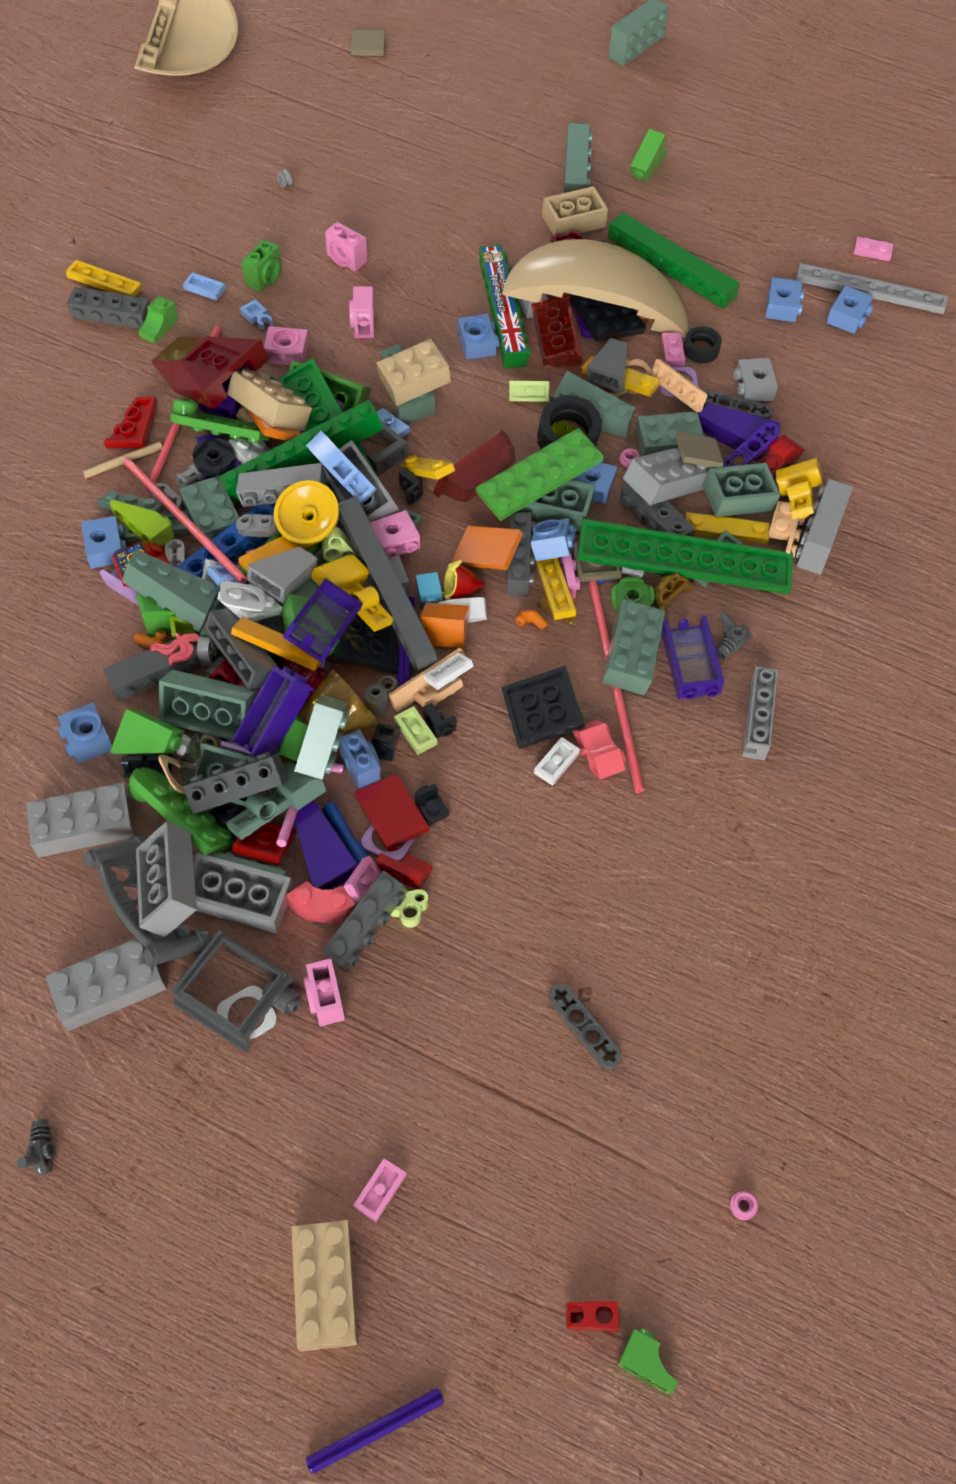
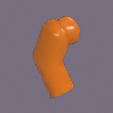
M522 610L515 618L519 626H524L526 623H534L541 631L549 624L535 610Z
M159 630L155 633V636L149 637L137 632L134 636V642L151 649V646L155 643H167L168 634L164 630Z

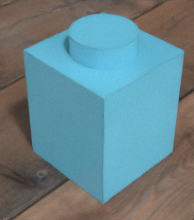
M437 572L416 575V590L420 609L424 608L426 602L439 603L442 601V591Z

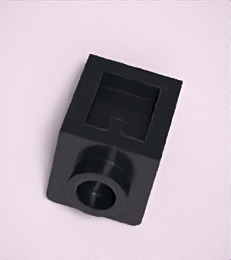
M403 468L398 472L399 486L405 491L406 503L411 505L423 495V480L406 468Z
M433 703L424 706V719L436 739L442 736L447 737L456 730L457 719L455 716L444 719L442 712L439 709L436 710Z
M378 723L371 738V744L379 759L393 760L395 746L400 736V727Z
M436 784L423 786L415 793V805L428 826L449 816V810L440 798Z
M229 802L214 807L208 813L215 817L216 822L225 825L229 830L226 822L243 812L244 808L242 805Z

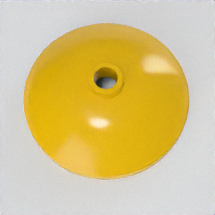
M311 480L300 481L286 488L277 499L274 508V520L279 532L287 540L300 545H310L325 539L334 530L339 518V504L334 493L326 485ZM310 515H314L312 520H307Z

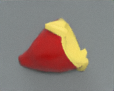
M461 559L448 565L449 567L444 577V592H442L446 600L468 597L485 587L484 581L478 579L472 571L460 565L462 563Z

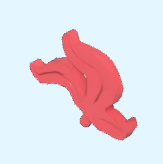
M176 633L177 639L170 645L155 643L151 646V651L157 650L161 654L170 655L168 661L170 666L174 662L187 661L194 654L193 646L190 643L198 642L199 636L192 633L181 636L179 633ZM180 647V651L174 653Z

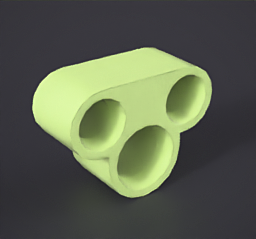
M335 527L322 543L323 557L329 562L349 554L356 556L349 538L338 527Z
M422 889L408 891L402 904L394 909L391 916L399 917L405 927L413 928L417 926L421 921V912L425 911L428 907L427 892ZM418 898L424 899L421 902L416 901ZM414 910L417 912V915L408 918L404 915V912Z

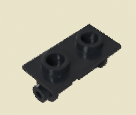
M126 755L122 757L121 765L122 767L124 766L123 777L130 778L136 768L140 770L141 768H150L165 775L158 759L160 755ZM168 763V769L170 773L172 769V763Z

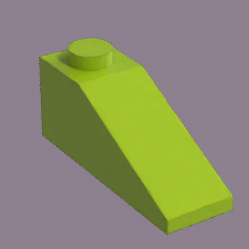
M116 500L109 502L113 515L143 542L157 543L163 546L174 538L172 522L167 517L163 518L158 512Z

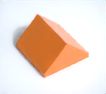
M426 602L420 615V622L433 647L465 649L470 606Z

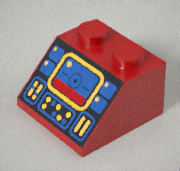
M142 541L114 553L111 557L121 581L135 549L170 564L161 545ZM122 582L124 587H129L128 585Z

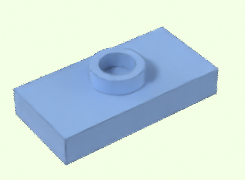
M192 272L183 283L184 290L217 301L226 290L225 283Z
M384 408L377 412L380 420L400 437L410 433L408 425Z

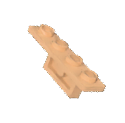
M656 359L650 376L659 378L661 386L696 412H701L707 398V393L661 359Z
M777 502L769 530V538L787 540L786 552L789 554L793 553V558H795L797 552L795 542H799L802 529H799V527L804 526L805 518L793 519L790 512V503Z
M458 648L390 692L389 698L394 710L400 712L414 702L423 707L429 703H433L436 706L440 701L463 687L462 680L457 677L454 681L437 690L425 682L423 676L458 652L465 656L463 650Z

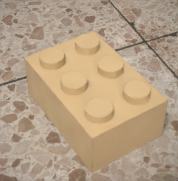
M594 186L543 198L542 217L553 236L555 234H559V236L560 234L564 235V233L568 234L572 230L574 232L578 231L577 233H585L606 228L608 208Z
M431 338L376 362L379 378L396 406L451 382L449 366Z

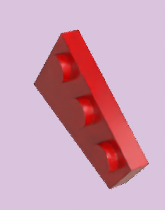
M136 397L124 413L125 418L121 424H116L113 428V435L110 438H106L103 442L105 447H145L158 404L156 397Z

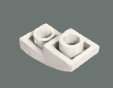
M484 597L461 598L439 602L440 604L470 606L468 623L487 620L486 600Z

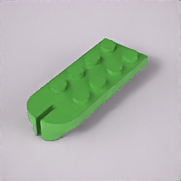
M181 398L173 401L170 421L191 426L194 431H205L206 429L211 430V434L214 435L226 433L229 434L230 438L242 439V437L248 438L249 442L260 443V440L268 441L271 438L264 436L255 423L197 412L198 404L191 399Z
M136 768L129 778L128 793L140 802H148L170 823L191 832V843L204 855L233 850L236 839L232 836V833L219 825L215 817L205 811L193 814L186 795L177 792L165 775L150 768H141V770Z

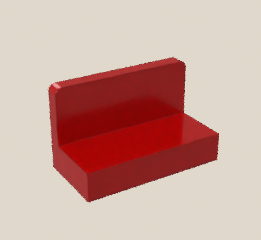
M393 847L389 849L387 852H393L399 849ZM380 853L376 859V865L381 872L384 870L397 881L415 890L422 888L432 871V865L408 853L400 861L383 853Z

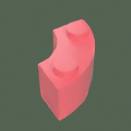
M594 720L584 724V728L573 731L581 754L587 755L588 767L597 778L603 779L625 770V755L611 739V732L607 724Z
M306 881L286 894L290 909L302 919L312 923L313 921L328 923V925L343 923L356 907L355 902L342 886L333 890H321L313 887Z

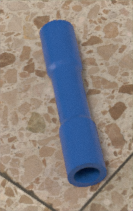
M331 802L323 808V811L358 865L362 858L368 855L346 824L345 818L336 803Z

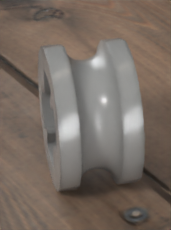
M284 169L283 172H277V179L282 188H286V185H292V178L287 169Z

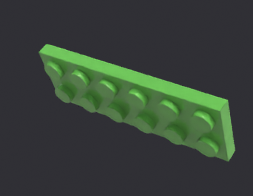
M577 428L477 486L476 493L501 522L603 461L604 456L586 435Z

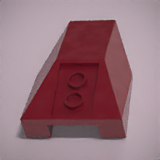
M211 336L178 337L156 356L152 363L176 393L211 409H215L228 397L222 386L224 381L228 380L242 366L257 371L269 360V356L260 339Z

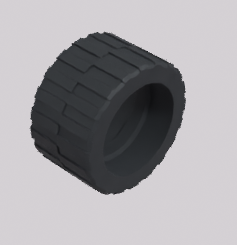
M576 395L556 397V399L548 402V405L544 407L541 413L537 432L538 446L540 449H543L560 439L554 433L551 426L556 422L568 420L579 424L585 430L586 437L596 447L602 427L600 413L585 398Z

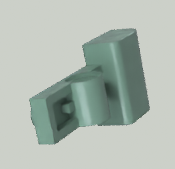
M288 761L283 766L289 780L283 785L271 788L272 792L266 796L261 792L250 795L246 801L247 809L226 822L229 830L242 840L290 806L298 811L326 792L324 783L320 779L295 772L297 763Z

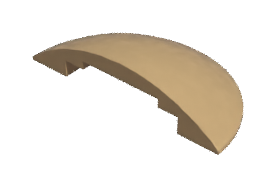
M159 0L146 43L141 45L134 68L154 74L182 76L207 71L223 62L233 50L238 34L237 16L230 0Z
M569 239L538 247L525 255L513 267L507 277L502 295L540 303L543 293L562 297L563 292L636 309L638 316L652 319L651 330L662 333L681 332V337L683 338L686 337L688 332V321L684 306L679 295L666 277L640 256L605 242Z

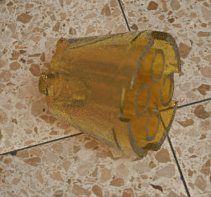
M334 670L324 677L298 714V717L303 718L302 723L309 725L315 702L322 694L348 703L346 710H349L350 714L344 729L340 728L339 731L343 733V736L359 729L363 733L378 723L371 711L366 708L356 693Z

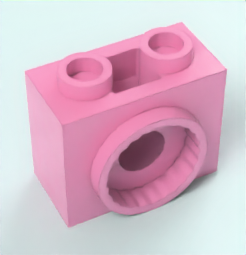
M338 221L325 231L327 255L341 267L347 266L356 272L367 262L366 237Z
M373 286L353 287V300L349 301L350 327L355 330V338H374Z
M269 326L264 348L269 356V360L266 363L291 365L292 361L305 363L309 346L307 329Z
M407 510L370 522L387 557L412 553L420 549V535Z
M332 959L306 964L308 977L304 978L311 1014L317 1013L319 1026L344 1021L345 1018Z

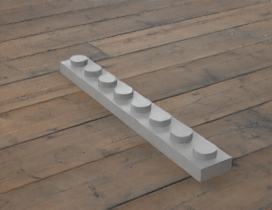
M800 263L796 281L842 292L846 285L874 296L873 299L918 308L933 313L944 314L948 299L947 295Z

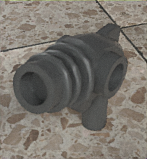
M727 613L720 617V620L726 627L723 628L725 635L716 649L717 656L723 660L730 657L747 640L752 638V633L749 632L746 625L737 626Z
M38 1119L32 1122L26 1156L20 1157L17 1160L19 1168L32 1167L38 1175H44L52 1171L51 1163L52 1158L56 1156V1147L50 1142L52 1136L50 1135L48 1120Z

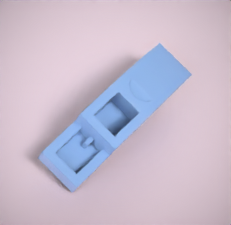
M322 431L306 445L353 497H357L361 505L377 490Z

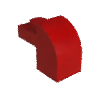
M783 435L768 447L770 451L760 463H767L772 477L775 479L776 470L784 468L787 463L792 466L805 450L790 437Z

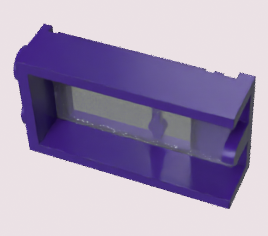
M325 578L291 622L283 638L323 663L355 618L363 603Z
M706 615L701 617L699 626L688 627V620L682 619L679 622L678 628L670 629L668 620H664L661 637L666 650L677 699H693L699 696L713 697L721 694L724 678Z
M273 666L233 736L232 741L244 746L243 748L254 756L265 752H270L271 755L274 752L276 753L277 746L281 745L309 696V690H314V688L306 684L308 679L286 666L282 670Z

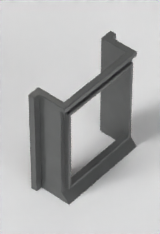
M219 930L171 991L175 997L173 1001L174 1006L247 1053L252 1046L249 1038L286 987L290 985L295 989L299 981ZM221 945L267 975L275 978L274 982L239 1027L185 992Z

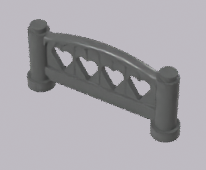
M145 835L132 836L128 841L90 849L84 854L85 864L88 867H97L105 894L120 920L136 939L147 948L144 951V960L148 965L161 964L192 953L200 955L209 944L211 939L204 928L189 931L184 922L161 939L154 938L152 932L139 927V911L135 908V905H138V899H130L128 892L123 889V886L138 889L136 849L147 839ZM111 868L125 869L131 871L126 880L121 881L116 878V873Z

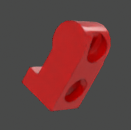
M618 1301L566 1303V1329L619 1333Z

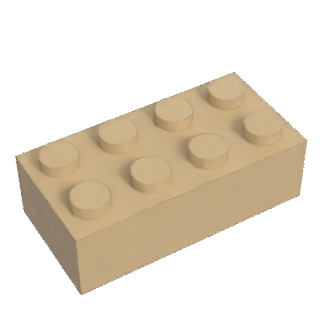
M243 369L242 372L235 371L232 374L227 391L229 396L272 427L305 431L312 407L305 403V399L294 396L293 391L281 387L282 384L280 382L271 380V376L266 373L259 372V374H254L249 370Z
M348 1220L291 1226L297 1349L300 1352L357 1345L351 1239Z

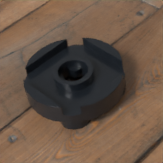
M214 438L215 441L211 442L204 440L197 444L193 450L194 466L204 475L212 477L221 476L228 472L236 462L232 445L219 438ZM218 455L216 459H210V456L215 457Z

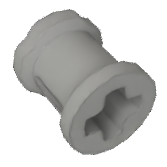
M190 464L186 471L176 474L175 478L182 488L195 483L197 480H203V475L195 468L194 464Z

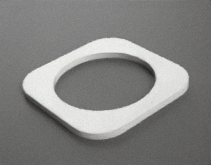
M224 581L220 584V599L224 605L257 612L265 610V594L261 588L230 581ZM232 588L246 589L257 595L259 601L252 605L237 603L230 599L226 592Z
M249 986L223 1000L217 1007V1013L228 1020L229 1010L237 1000L245 997L260 1000L263 996L262 989L257 986ZM272 1007L265 1015L261 1026L250 1035V1040L274 1027L277 1017Z

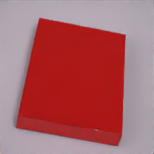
M397 774L355 791L358 803L386 851L429 832L428 824Z

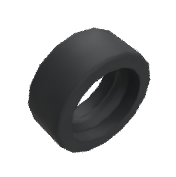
M700 326L692 328L685 337L684 354L693 362H712L719 355L722 343L721 336L717 331L709 327ZM704 341L711 344L712 347L709 349L698 348L693 345V342Z

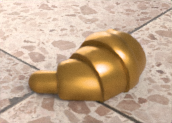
M672 573L662 577L654 590L658 609L664 610L666 615V607L669 606V603L683 590H694L695 585L688 578L679 575V573Z

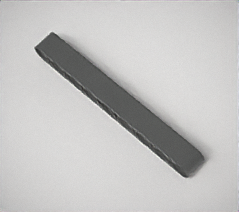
M354 496L338 502V519L360 562L368 569V578L378 592L383 608L394 618L392 626L415 671H419L438 662L436 652L359 500Z

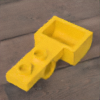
M818 458L776 470V481L781 496H789L792 518H806L813 514V487L823 485L822 469Z
M349 554L314 568L311 578L318 586L326 578L363 603L357 614L374 632L392 625L394 618L379 604V594L372 586L363 587L366 584L369 571L356 556Z

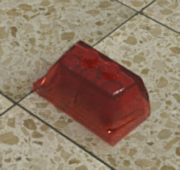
M569 294L531 304L543 366L550 365L555 368H568L584 365Z
M501 430L453 465L455 471L438 479L433 493L438 498L445 495L453 500L468 502L478 495L476 493L477 486L512 467L516 460L514 447L507 434Z

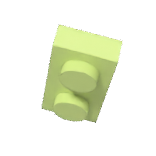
M509 381V401L549 402V381Z
M414 706L394 716L395 723L400 727V730L417 755L437 745L436 737Z

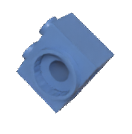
M772 277L768 291L765 318L795 322L797 315H801L803 303H800L804 297V290H801L802 282Z
M845 285L833 304L826 323L855 334L859 327H863L867 318L865 316L871 314L874 305H871L874 296Z
M488 314L458 318V336L465 359L495 356L496 347H499L498 335L494 334V322L490 321Z
M600 462L572 480L595 485L593 502L606 505L615 482L617 467Z
M116 516L81 522L85 552L90 568L113 565L112 555L127 548L125 540L121 539V537L125 536L123 525L118 524Z
M569 518L547 520L537 523L533 527L531 544L536 561L570 555L571 547H574L573 539L576 538V530L574 525L571 526Z
M94 703L58 716L61 725L57 726L62 739L67 738L68 743L65 744L69 757L74 756L78 764L110 752L112 745Z
M359 729L342 736L339 745L340 756L357 790L380 781L382 769L373 745L369 741L366 742L361 730Z

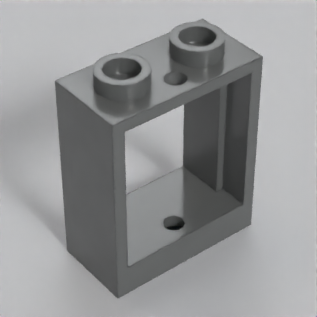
M383 421L381 423L384 429L377 434L388 442L390 446L374 456L361 445L377 477L408 456L407 442Z

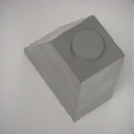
M301 547L250 563L248 565L247 581L261 588L281 603H284L289 593L294 594L311 578L312 571L317 566V558Z

